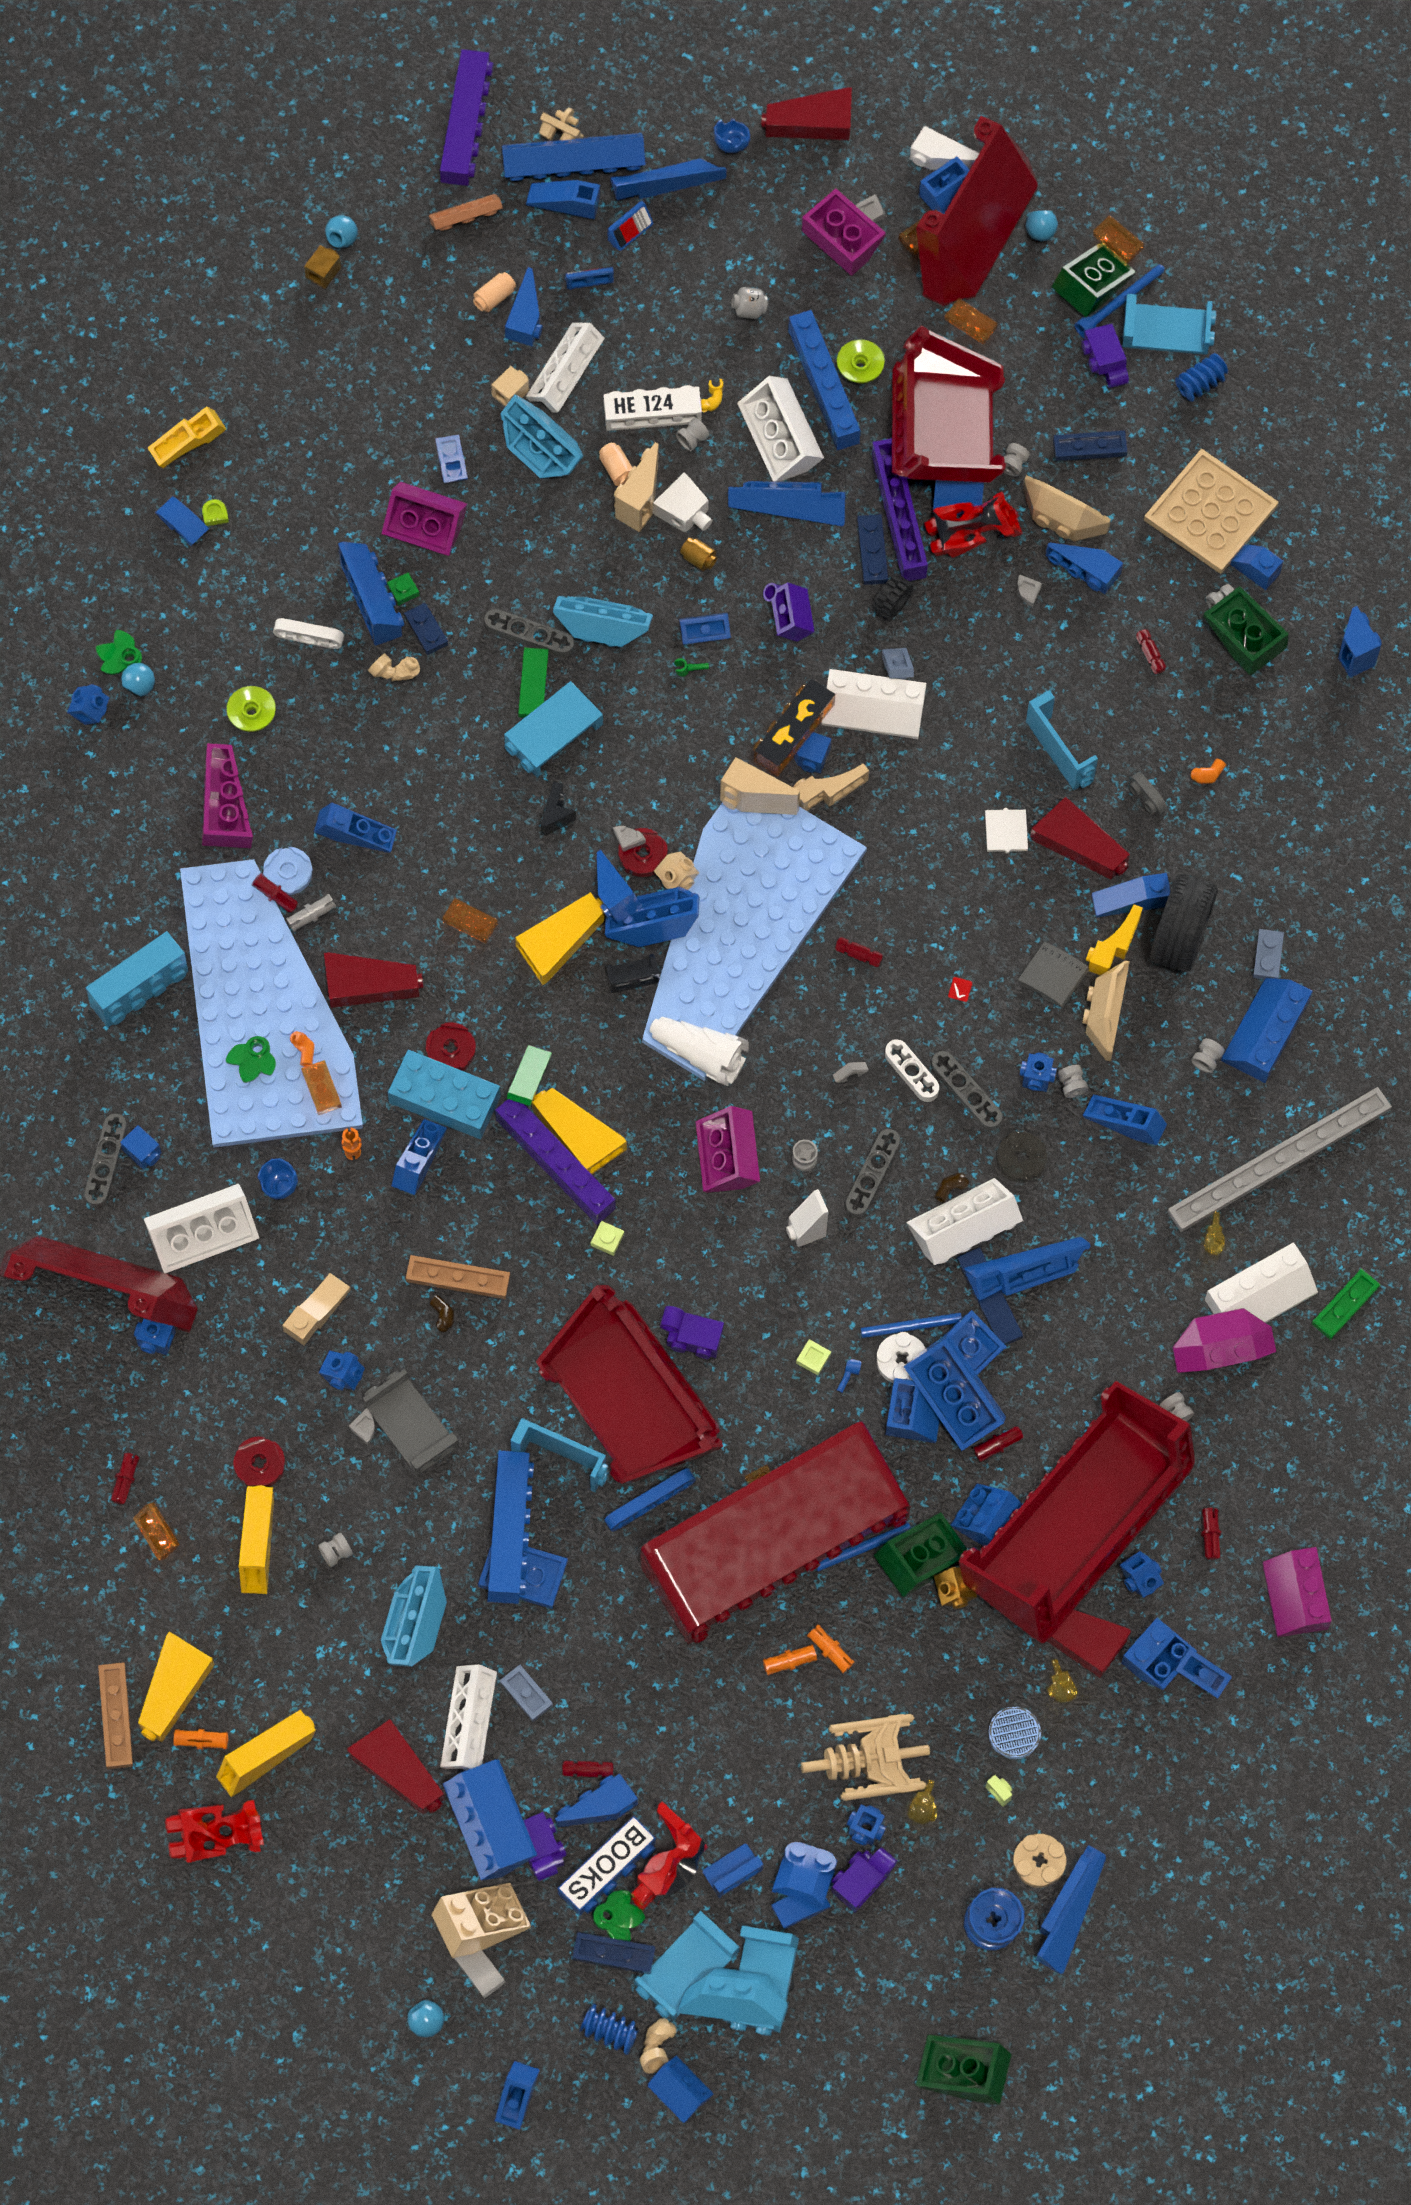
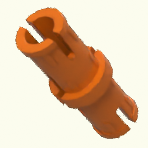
M347 1128L342 1133V1145H344L342 1148L348 1159L353 1160L352 1156H355L356 1160L361 1155L362 1143H359L361 1139L356 1129L350 1128L351 1132H348Z
M817 1625L807 1635L823 1651L822 1655L825 1658L828 1657L842 1673H845L855 1663L839 1647L840 1643L837 1640L834 1641L820 1625Z
M811 1644L793 1651L788 1649L783 1654L763 1659V1665L768 1676L782 1670L790 1669L791 1671L796 1669V1666L817 1661V1656Z
M176 1729L174 1732V1746H194L201 1750L204 1747L227 1749L228 1732H205V1729H198V1731Z

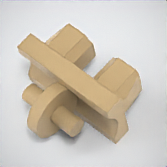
M568 108L565 112L557 110L555 116L560 118L561 121L545 113L540 118L543 123L539 134L550 141L556 131L563 133L560 140L584 137V135L580 134L579 130L569 126V124L577 126L579 122L578 119L573 117L574 110Z

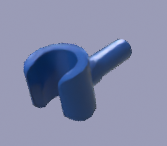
M851 1359L847 1362L844 1377L837 1388L838 1392L842 1393L851 1374L859 1375L861 1361Z

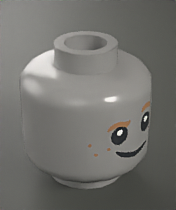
M741 287L737 294H733L731 307L735 308L737 316L749 319H759L762 314L766 313L768 298L761 289Z

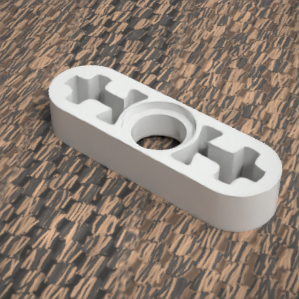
M283 618L276 620L273 634L279 638L331 649L341 648L344 634L334 628Z
M890 1041L885 1049L886 1060L920 1100L924 1102L935 1100L939 1093L937 1080L903 1041ZM892 1048L895 1050L901 1049V1057L904 1059L901 1066L899 1065L901 1064V1058L897 1054L891 1055ZM909 1065H914L919 1069V1073L916 1076H909L906 1074L905 1068ZM922 1077L925 1086H932L931 1094L928 1091H926L925 1093L922 1092L924 1087L923 1084L920 1082Z

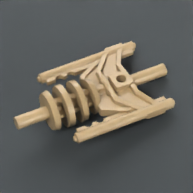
M899 1714L883 1718L830 1725L829 1732L835 1733V1736H842L844 1732L848 1733V1735L853 1734V1731L870 1733L860 1740L859 1751L855 1744H848L847 1752L844 1745H837L835 1754L833 1749L829 1747L824 1751V1760L801 1763L802 1773L826 1770L830 1780H836L837 1773L841 1780H845L849 1777V1770L851 1776L856 1778L860 1776L862 1768L868 1780L880 1783L868 1785L867 1788L859 1786L857 1790L846 1788L845 1792L841 1795L843 1801L915 1792L925 1789L926 1783L920 1781V1778L910 1779L902 1769L901 1759L930 1755L929 1745L899 1749L897 1741L900 1727L910 1726V1722L914 1720L912 1714Z

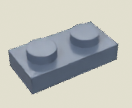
M907 648L882 649V659L889 679L904 680L907 677H914V668Z
M1259 929L1253 978L1264 980L1265 978H1279L1284 932Z
M518 1665L500 1680V1684L532 1722L553 1706L550 1699L521 1665Z

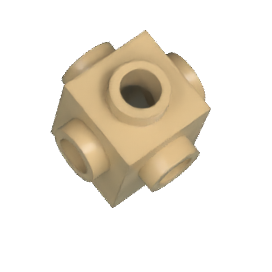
M681 851L667 854L654 870L667 889L682 887L688 890L694 885V879L699 874L693 862Z

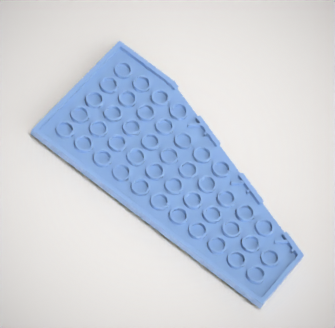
M721 803L703 828L693 862L699 874L694 879V885L688 890L698 894L700 897L699 916L685 937L672 939L670 942L642 1043L705 1081L708 1077L706 1076L707 1073L691 1065L688 1060L669 1051L666 1046L652 1038V1033L650 1032L652 1022L655 1019L659 1020L661 1017H666L678 1022L682 1020L701 1028L706 1027L723 1034L727 1032L737 1036L867 852V847L799 807L797 815L741 812L737 809H729Z
M254 859L181 868L213 1148L344 1131L347 1128L348 1130H351L350 1128L362 1129L354 1055L276 902L273 900L268 901L267 896L251 885L260 873ZM293 1032H303L314 1042L315 1049L312 1067L300 1065L301 1052L290 1041V1036ZM255 1036L264 1037L268 1040L270 1053L275 1058V1070L271 1076L261 1072L254 1081L244 1083L239 1074V1066L227 1064L226 1057L235 1045L246 1044L250 1038ZM256 1046L253 1051L260 1052L262 1047Z

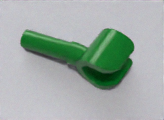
M682 658L674 661L675 666H684L682 669L675 670L676 674L680 677L686 676L689 671L709 669L708 663L687 664L686 660Z

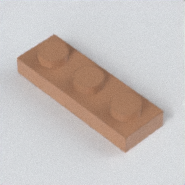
M492 194L431 214L429 219L435 229L447 230L453 226L452 224L458 222L468 223L473 221L476 216L493 215L498 209L502 208L500 198L496 194Z

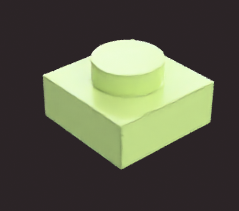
M601 1221L591 1241V1246L614 1256L624 1236V1231Z
M808 1340L796 1360V1364L819 1375L829 1359L831 1351Z
M994 1775L987 1781V1790L1002 1807L1011 1801L1012 1788L1003 1778L999 1780Z

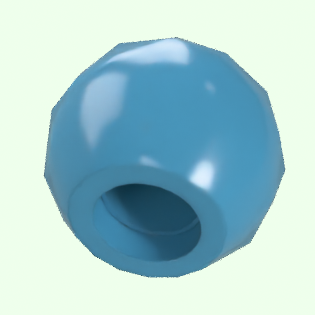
M1033 211L1028 215L1025 227L1032 239L1046 241L1056 233L1058 222L1052 211Z
M339 215L327 222L325 235L332 246L347 248L356 241L358 229L350 217Z
M134 663L123 671L121 682L124 688L142 697L153 689L155 677L153 671L147 665Z
M424 2000L408 2012L407 2021L410 2030L417 2036L433 2037L442 2029L444 2014L441 2007L435 2002Z

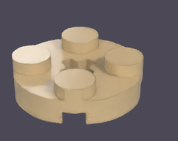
M1028 1835L1018 1844L1013 1857L1014 1869L1025 1884L1035 1888L1047 1887L1058 1881L1064 1873L1066 1867L1064 1847L1049 1835ZM1039 1854L1043 1855L1044 1859L1047 1860V1864H1042L1041 1867H1037L1036 1862L1032 1860L1033 1857H1038Z

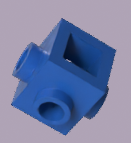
M90 684L89 686L78 687L72 695V702L67 713L84 725L99 723L107 710V703L110 697L105 695L102 689L96 685Z
M1029 1053L1028 1061H1022L1019 1076H1024L1022 1087L1034 1091L1047 1092L1049 1082L1054 1083L1057 1068L1052 1067L1054 1059L1049 1058L1048 1055L1043 1053Z
M143 1319L142 1323L138 1322L134 1337H136L137 1344L142 1351L149 1354L158 1352L167 1355L176 1331L174 1326Z
M329 1350L319 1374L332 1387L338 1390H343L344 1388L355 1390L365 1368L358 1362L356 1355L350 1352L341 1354Z
M1141 1551L1119 1565L1126 1578L1124 1584L1131 1593L1136 1592L1144 1598L1164 1584L1160 1576L1162 1570L1159 1565Z
M860 1805L857 1812L853 1811L847 1822V1825L850 1826L849 1835L853 1836L852 1840L863 1846H866V1844L873 1846L875 1839L880 1841L887 1827L883 1825L885 1815L872 1806ZM869 1825L871 1827V1831L862 1828V1826Z

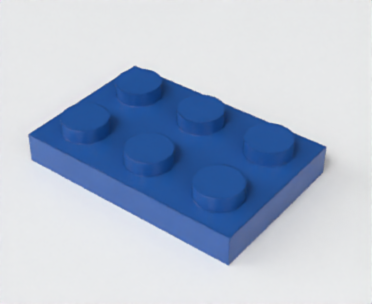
M492 1544L478 1583V1587L487 1590L489 1589ZM531 1547L523 1548L522 1555L527 1556L526 1571H521V1579H526L525 1595H519V1599L553 1609L568 1558Z

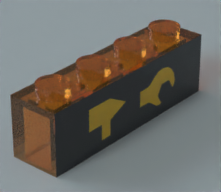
M812 678L807 685H801L796 693V699L792 703L788 702L781 718L771 723L767 731L768 734L764 739L760 738L753 748L754 761L776 776L781 774L835 705V693Z

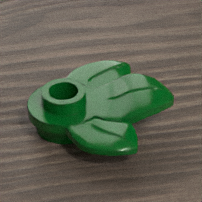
M122 630L115 631L114 643L96 646L99 658L104 661L101 671L106 674H119L129 665L142 662V655L135 648L134 638ZM128 657L134 658L133 661H126Z
M261 1036L250 1038L246 1044L235 1045L226 1057L227 1064L239 1066V1074L244 1083L254 1081L261 1072L271 1076L276 1067L275 1058L270 1053V1044L267 1039ZM256 1046L262 1047L260 1052H254L253 1049Z
M626 1890L611 1893L606 1902L594 1910L593 1921L597 1927L606 1930L612 1939L630 1942L631 1934L629 1929L640 1925L645 1919V1915L638 1907L629 1904L631 1894ZM603 1912L609 1913L611 1919L606 1920L603 1917Z

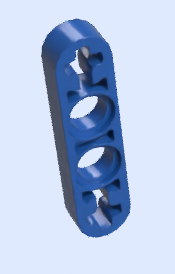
M686 1468L609 1514L604 1521L612 1532L616 1531L691 1486L696 1479L690 1469Z

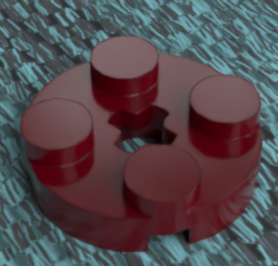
M634 829L643 834L646 843L624 852L619 844L618 857L623 870L627 874L637 877L657 875L654 870L667 856V844L652 829ZM641 848H646V852H650V854L646 855V857H640L636 852H640Z
M453 1022L444 1023L428 1035L426 1054L431 1059L464 1071L475 1057V1039L465 1026ZM450 1042H453L454 1046L458 1048L452 1053L444 1049V1046H449Z
M265 1437L249 1438L238 1447L233 1460L234 1470L238 1479L246 1486L255 1487L261 1485L270 1487L284 1475V1453L276 1442H272ZM256 1457H260L261 1460L266 1459L267 1462L263 1464V1468L252 1465L255 1463Z

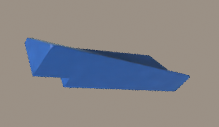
M696 159L630 176L612 177L610 181L616 200L638 195L639 199L726 179V168L717 167L703 159Z
M748 481L743 483V487L728 488V506L731 508L843 526L845 523V492L821 493L822 482Z
M1077 1237L965 1267V1273L977 1299L982 1300L1001 1289L1002 1293L1008 1296L1074 1273L1079 1266L1078 1259L1085 1249L1089 1250L1090 1243L1082 1237Z
M1089 1845L1078 1860L1039 1933L1047 1936V1939L1040 1949L1036 1961L1059 1974H1063L1106 1859L1105 1854Z

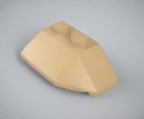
M1026 475L1023 484L1024 496L1031 518L1043 528L1048 527L1064 539L1069 538L1073 541L1107 534L1110 527V518L1101 515L1097 510L1062 491Z
M1123 961L1096 978L1094 987L1089 986L1087 1001H1091L1090 1010L1085 1009L1082 1023L1087 1024V1036L1107 1061H1111L1130 961Z

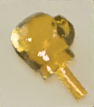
M1214 1212L1213 1225L1208 1226V1232L1204 1239L1205 1250L1215 1256L1221 1254L1225 1247V1236L1222 1234V1226H1219L1220 1212Z
M1053 1660L1052 1665L1056 1675L1051 1677L1053 1684L1048 1687V1693L1050 1697H1055L1059 1703L1071 1701L1078 1695V1689L1069 1672H1062L1058 1660Z
M932 1780L928 1781L924 1792L917 1793L908 1809V1817L918 1824L925 1825L929 1821H934L937 1817L938 1810L934 1803L935 1798L930 1795L935 1783Z

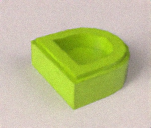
M214 499L204 504L202 513L206 526L229 522L227 510L223 502Z

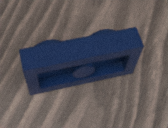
M426 603L404 613V618L426 655L448 646L447 638Z

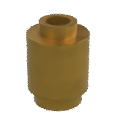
M688 538L680 550V554L684 556L685 560L702 571H705L707 568L710 570L717 561L716 551L697 538Z

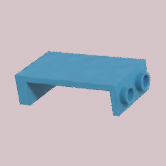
M1127 294L1122 347L1207 355L1209 346L1214 345L1215 332L1210 331L1211 325H1215L1216 311H1212V301L1207 302L1206 310L1136 304L1137 295Z
M570 681L504 734V747L511 756L516 755L521 760L520 763L526 772H532L538 777L541 775L540 767L590 726L595 730L603 725V714Z
M1049 690L1029 701L1026 723L1072 789L1085 788L1094 781L1098 758L1094 755L1080 764L1075 760L1048 721L1052 718L1055 697Z
M521 1418L511 1438L512 1452H525L529 1442H532L593 1469L590 1475L591 1491L596 1492L598 1486L603 1487L609 1474L607 1472L606 1455Z
M700 1911L693 1918V1923L652 1965L651 1975L644 1974L641 1978L638 1976L635 1979V1985L637 1986L635 1991L644 2000H652L657 2005L655 2010L663 2018L669 2016L674 2021L680 2015L678 2008L685 1990L715 1968H724L738 1954L739 1946Z
M742 1925L740 1936L745 1939L739 1970L768 1974L785 2001H787L799 1938L793 1934ZM723 2019L731 2024V2029L746 2031V2027L756 2028L755 2033L771 2036V2032L780 2033L781 2026Z

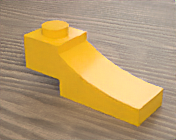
M206 406L189 421L186 419L180 421L151 444L148 449L157 464L164 468L188 451L204 443L209 444L224 432L226 428L217 413Z
M1133 905L1126 920L1113 935L1103 942L1098 940L1095 948L1090 947L1086 961L1089 962L1090 972L1102 975L1110 970L1115 956L1125 959L1141 918L1143 907Z

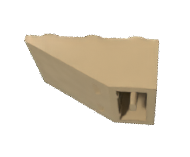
M656 442L651 449L647 448L644 451L639 465L632 467L627 476L628 480L624 485L620 484L614 493L615 518L638 532L642 530L653 515V502L658 473V443Z
M510 1883L442 1896L432 1913V1917L452 1958L474 1954L531 1927Z

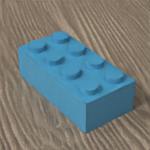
M166 931L88 985L86 991L90 1006L107 1028L112 1024H119L128 1013L141 1009L148 999L161 995L168 985L173 982H179L186 976L188 967L185 953L168 931Z
M411 1050L407 1051L388 1091L390 1104L480 1140L501 1097L499 1085Z

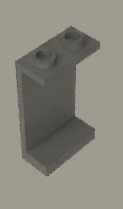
M404 1369L401 1372L395 1371L386 1378V1382L381 1386L370 1388L365 1393V1397H363V1403L418 1477L458 1449L459 1442L453 1432L449 1434L409 1381L408 1373Z

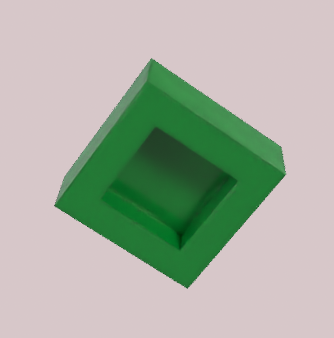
M405 573L387 582V587L398 606L419 596V590L409 573Z

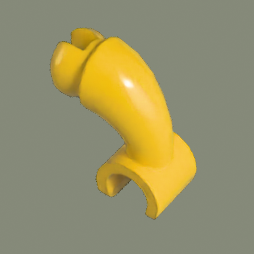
M720 379V386L714 387L711 384V380L709 381V392L712 396L700 401L702 412H711L720 405L723 391L722 379Z

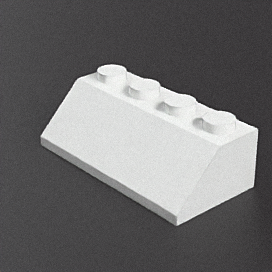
M768 376L737 403L773 482H780L808 472L824 458L788 379Z
M833 669L829 670L827 689L835 693V695L824 708L822 725L918 739L926 683L895 678L889 679L888 677Z
M993 1178L908 1221L907 1225L924 1255L934 1265L947 1262L950 1257L960 1252L970 1250L972 1246L982 1241L992 1239L994 1235L1004 1230L1014 1228L1023 1219L1014 1195Z
M239 1184L144 1218L164 1273L259 1239L246 1197Z
M1293 1242L1208 1290L1205 1301L1214 1314L1244 1308L1266 1323L1316 1295L1318 1291L1306 1260Z

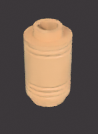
M506 272L497 274V276L474 293V304L480 311L490 312L514 292V288H516L514 280Z
M609 443L600 449L599 459L616 486L624 485L628 480L627 476L632 466L621 447L615 443Z

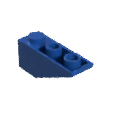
M578 180L531 183L526 205L595 219L600 201V185Z
M1050 542L1047 545L1046 556L1050 562L1067 569L1071 576L1082 579L1094 591L1106 594L1121 575L1123 562L1104 550Z
M330 803L320 810L314 830L315 833L337 842L388 853L392 850L397 831L394 828L334 803Z
M426 1119L422 1121L396 1164L392 1182L393 1187L413 1195L416 1194L446 1133V1127Z
M620 1774L615 1777L610 1775L600 1783L601 1787L594 1792L588 1790L578 1798L579 1802L574 1806L567 1805L558 1811L555 1824L557 1827L617 1820L638 1805V1798Z

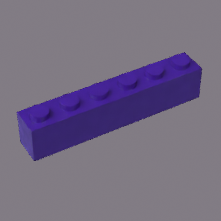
M461 50L440 168L441 183L469 186L470 177L474 178L476 163H473V159L478 157L479 143L476 142L477 137L482 136L483 123H480L481 116L485 117L487 104L484 102V96H489L490 82H487L488 76H492L494 63L490 62L488 52Z
M892 438L875 441L872 445V459L901 576L908 581L926 578L928 564L907 479L892 473Z
M508 1099L495 1110L496 1121L596 1225L616 1209L615 1198L524 1104Z

